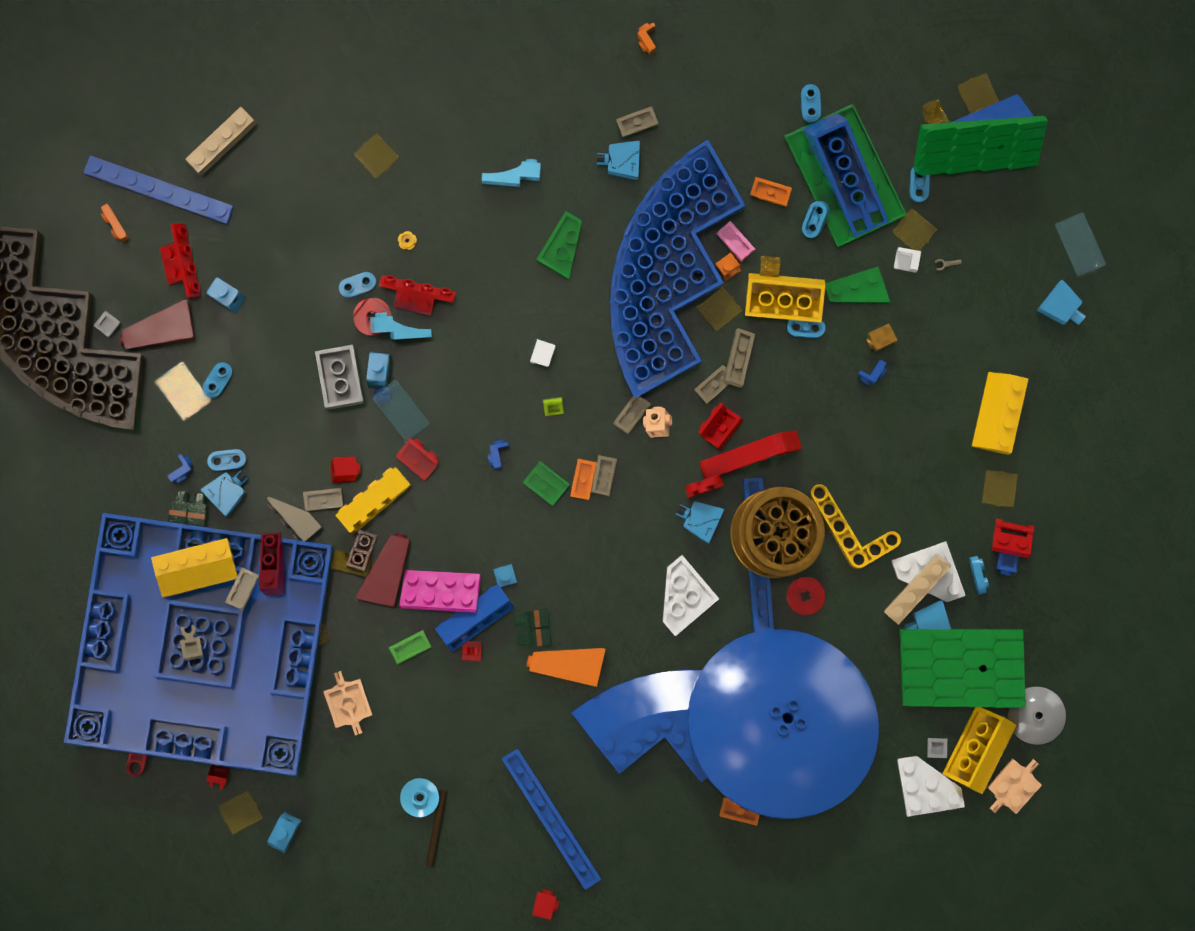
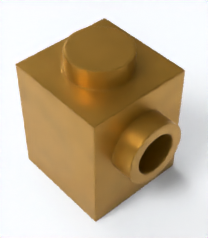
M890 324L868 333V338L866 339L870 350L874 349L875 352L897 342Z

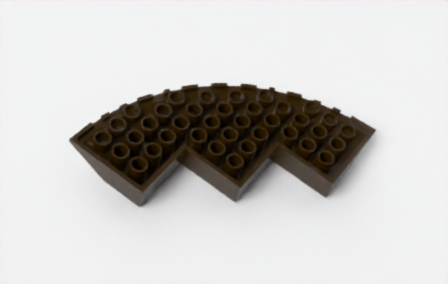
M0 226L1 360L24 384L60 409L85 420L109 427L134 430L141 392L144 356L140 353L87 349L93 294L89 291L36 287L42 233L36 229ZM70 306L74 309L71 314L66 312V310L70 309Z

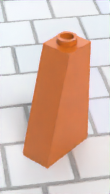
M606 649L533 652V656L529 655L526 666L530 667L529 671L597 687Z

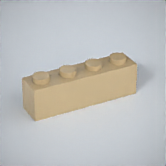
M240 107L186 158V161L202 176L256 125L255 121Z
M936 553L888 605L884 612L899 625L947 573L952 565L940 554Z

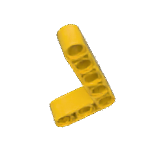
M820 484L815 485L811 489V500L819 509L824 522L853 568L860 569L899 546L901 542L900 535L890 531L861 547L828 489ZM822 489L824 497L821 499L816 498L814 490ZM826 505L833 507L834 513L832 515L824 513ZM841 522L844 526L843 531H835L834 523ZM889 535L896 538V544L893 546L888 545L886 541ZM846 538H850L853 541V547L850 549L846 548L843 544ZM872 545L879 547L880 552L878 555L870 553ZM855 555L863 557L861 565L854 563L853 558Z

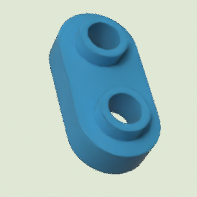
M813 84L806 85L801 91L802 118L808 123L819 120L821 116L820 90ZM813 91L814 96H808L807 92ZM812 109L815 111V114L809 115L808 111Z
M912 168L910 171L909 195L914 202L921 203L929 196L930 175L919 178L914 168ZM916 190H920L922 196H917Z
M815 201L810 205L802 225V231L806 237L814 238L821 234L829 215L827 203ZM819 207L823 210L821 214L818 211ZM812 225H815V231L812 230Z
M363 272L342 280L339 284V291L343 297L353 298L372 291L376 286V279L372 273ZM365 278L370 280L367 285L363 284ZM351 285L352 289L350 291H346L345 286Z
M789 320L787 331L794 337L819 338L825 332V324L823 321L820 323ZM794 324H798L800 326V329L798 331H795L793 329ZM812 326H818L819 331L814 332Z
M221 362L214 366L203 384L205 396L217 398L222 393L232 377V368L229 364ZM225 369L226 373L224 375H221L219 373V370ZM215 385L216 389L214 391L209 390V386Z
M239 449L216 451L208 456L207 463L214 471L239 469L245 465L246 455ZM235 456L240 457L238 463H235L233 460ZM217 458L221 459V463L219 465H215L214 463L215 459Z
M978 556L970 557L969 562L978 595L987 593L986 589H989L987 577H983L982 570H985L983 560L979 559Z

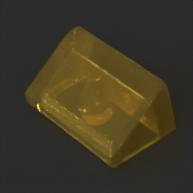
M335 550L330 565L331 569L363 577L368 576L373 559H369L365 571L346 565L350 553Z

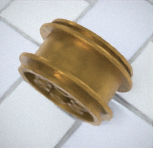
M774 487L757 492L741 503L733 516L730 535L734 552L747 569L763 577L780 578L804 571L817 559L823 547L825 528L819 509L808 496L792 488ZM781 504L786 505L785 511L782 509ZM772 509H775L777 511V518L772 517ZM759 510L766 519L762 520L755 516V514ZM791 511L796 515L795 521L790 519ZM761 524L766 528L765 534L760 531ZM783 529V531L780 532L778 535L773 536V533L776 532V530ZM799 529L803 532L802 539L797 536ZM761 538L763 542L755 546L753 539ZM768 542L772 543L774 549L772 552L767 548ZM787 545L792 547L791 554L786 552ZM778 551L780 552V563L774 562Z

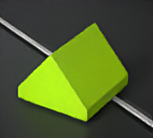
M562 397L543 400L545 416L564 414Z

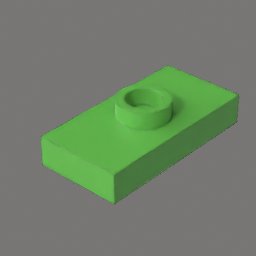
M424 630L389 647L397 665L432 648Z

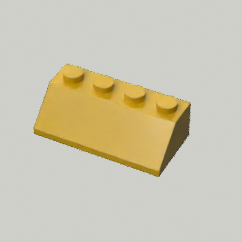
M749 273L745 316L821 323L825 280Z
M988 372L972 447L1006 455L1012 453L1028 378Z
M227 538L151 557L162 598L235 580L238 576L230 542Z
M975 707L942 774L983 794L1017 725L991 711Z

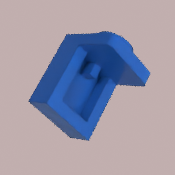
M879 360L871 375L860 370L857 375L860 377L859 380L866 385H870V383L874 385L877 379H882L887 369L884 368L886 362Z
M504 440L494 441L493 445L490 446L491 454L488 455L489 465L494 466V470L502 468L498 450L509 447V443H504Z
M179 454L178 457L183 466L167 475L172 483L177 482L180 484L188 478L186 475L193 472L191 468L193 463L188 456L184 457L182 454Z
M999 552L996 570H1000V574L1006 576L1017 573L1016 568L1019 556Z

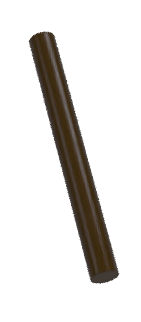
M440 789L439 802L436 807L426 866L429 867L434 866L447 790Z

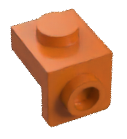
M654 23L642 25L639 28V32H637V37L640 40L638 42L643 52L647 51L649 55L656 51V46L648 35L655 30Z

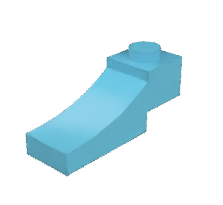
M526 159V162L522 161L519 167L509 171L482 173V184L520 187L521 180L540 181L541 163H537L535 159Z
M375 313L376 317H370L371 333L390 332V339L432 337L431 329H416L395 322L393 316H387V313Z

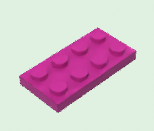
M405 570L400 607L403 609L477 613L481 575Z

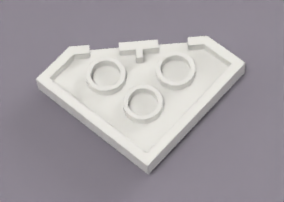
M947 542L891 561L897 578L909 584L932 557L938 553L952 566L928 594L945 602L966 596Z
M683 555L667 567L663 623L676 636L719 600L717 595Z
M917 756L897 759L907 817L965 807L961 787Z

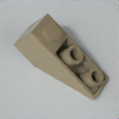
M267 498L269 508L274 513L279 512L282 516L280 521L286 527L290 526L294 530L292 535L298 541L308 542L323 529L309 512L274 498Z

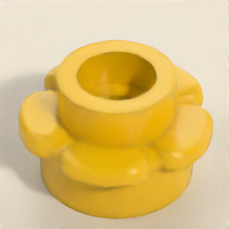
M405 231L398 237L399 246L402 249H413L415 247L414 244L417 242L416 236L410 231Z

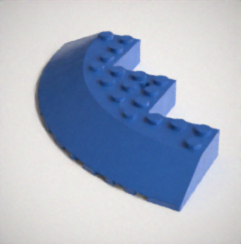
M709 140L687 152L650 188L629 222L617 253L611 285V328L616 354L624 378L634 398L669 382L702 362L675 312L723 286L724 283L697 235L744 210L746 206ZM695 273L697 276H702L700 281L693 280Z
M702 670L667 671L638 677L598 694L571 712L619 774L665 737L701 783L707 778L694 755L688 732L690 696ZM784 714L782 716L785 723H792L790 715Z

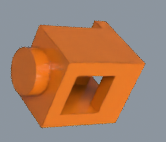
M731 253L718 261L714 266L725 282L741 271L739 268L740 264Z

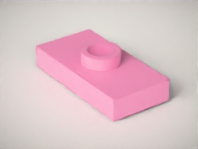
M731 221L716 233L740 262L755 251V248Z

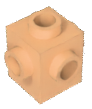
M663 407L646 409L643 424L650 438L669 436L672 416Z

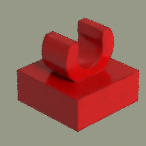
M468 641L462 645L461 660L481 661L482 642Z
M211 765L206 782H210L209 786L211 788L214 783L220 784V789L222 790L229 778L230 769Z

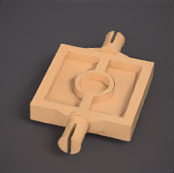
M339 671L338 674L336 672L334 676L337 685L323 692L335 727L352 725L356 736L358 733H362L359 722L373 714L361 679L345 682L342 671Z
M1012 759L987 786L997 799L990 807L994 813L1004 805L1017 814L1042 786L1032 774V771L1039 765L1034 759L1026 768Z

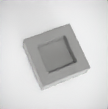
M105 311L94 324V327L110 338L121 322Z
M927 738V757L947 758V739Z

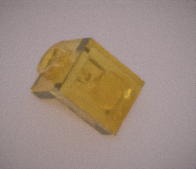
M939 99L930 101L922 106L923 117L927 124L949 123Z
M761 256L760 276L779 277L780 258Z

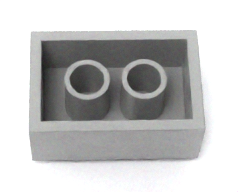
M347 345L315 351L325 409L331 410L363 404L364 398L354 346Z

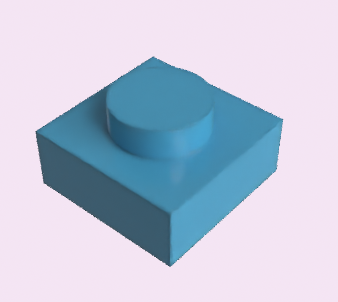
M512 564L493 569L497 584L500 587L517 583Z

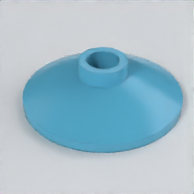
M413 779L401 791V805L408 814L414 817H425L431 814L438 805V790L427 779ZM418 794H422L424 796L423 801L417 800L416 797Z

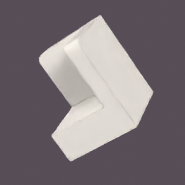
M898 247L894 269L916 273L921 251Z
M537 339L530 363L548 367L556 345Z

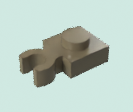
M191 625L192 631L190 633H186L184 627H181L182 636L186 639L180 641L184 661L203 658L200 637L194 638L196 636L194 625Z

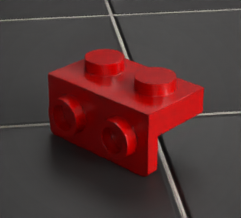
M720 403L712 410L707 421L702 423L698 433L704 440L721 451L743 422V419L729 410L723 403Z
M409 438L408 442L395 457L422 480L426 481L440 464L437 461L439 457L431 450L429 452L423 449L424 444L418 439L412 440Z

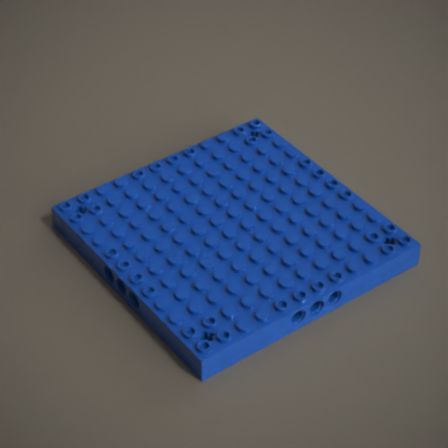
M102 513L64 743L298 777L332 561V545L282 538L285 571L284 595L263 594L259 590L258 580L242 611L225 603L235 580L162 598L151 557L227 538L230 542L237 575L242 567L259 575L262 535ZM120 532H122L125 537L118 541L116 535H120ZM310 559H313L316 564L308 568L309 566L306 562H310ZM191 625H194L196 628V636L194 638L200 637L203 658L184 661L180 641L186 639L182 636L181 627H184L186 633H190L192 631ZM90 722L93 728L86 732L87 730L84 728V725H88ZM280 749H283L286 756H282L279 760L276 752L279 753Z

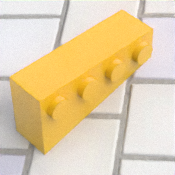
M391 467L382 474L384 477L379 481L374 480L368 485L369 489L364 493L360 492L353 498L354 501L349 505L343 506L335 515L352 535L411 487V484L396 467L394 469Z

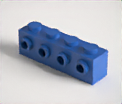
M497 584L488 588L478 598L477 613L456 612L448 620L442 621L435 630L450 651L454 652L515 607Z

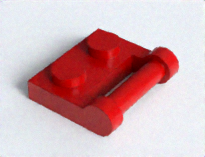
M996 518L991 551L1029 558L1031 555L1034 526L1028 525L1027 527L1003 522L1002 519ZM1001 529L1026 534V537L1001 532Z

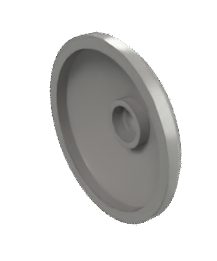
M1026 688V708L1008 709V720L1017 725L1013 733L1020 740L1029 744L1040 745L1054 740L1063 730L1066 721L1064 704L1057 694L1047 688ZM1037 712L1042 714L1041 719L1035 717Z

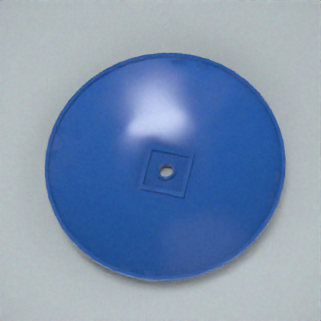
M774 629V631L753 632L725 645L708 661L700 672L694 684L688 706V732L691 746L707 778L725 797L748 811L771 818H805L823 813L835 807L850 796L861 784L873 763L879 737L878 713L872 692L866 680L852 661L840 650L818 637L799 631ZM784 714L790 715L792 723H785L782 716Z

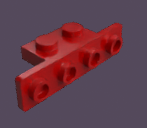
M173 223L170 226L174 243L160 248L168 285H173L183 281L187 298L201 297L200 285L192 258V249L189 244L187 229L184 223Z
M392 275L382 276L379 281V286L397 290L394 308L429 316L432 315L435 299L453 303L456 297V292H453L451 289H440L433 287L431 284H418L409 279H396Z

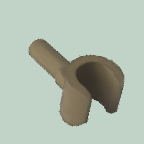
M937 259L935 263L942 262L944 264L942 268H937V271H943L946 267L962 264L961 259L954 261Z

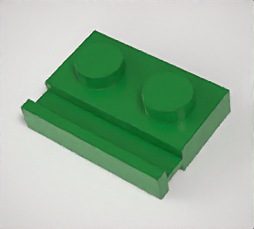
M541 461L538 462L523 481L524 485L551 506L555 505L570 485Z

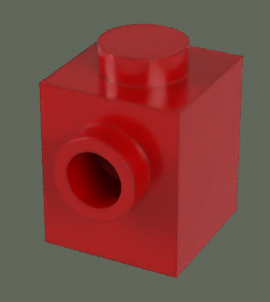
M335 457L332 459L330 464L332 482H355L357 476L360 475V464L356 462V457Z
M542 889V892L538 891L533 916L551 920L553 912L557 913L559 901L556 900L557 896L553 895V891Z

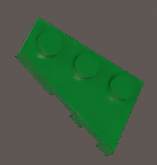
M565 211L536 261L569 280L582 220Z
M879 267L825 283V291L829 303H890Z

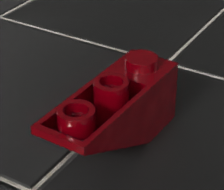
M262 533L259 590L265 595H284L285 571L281 533Z

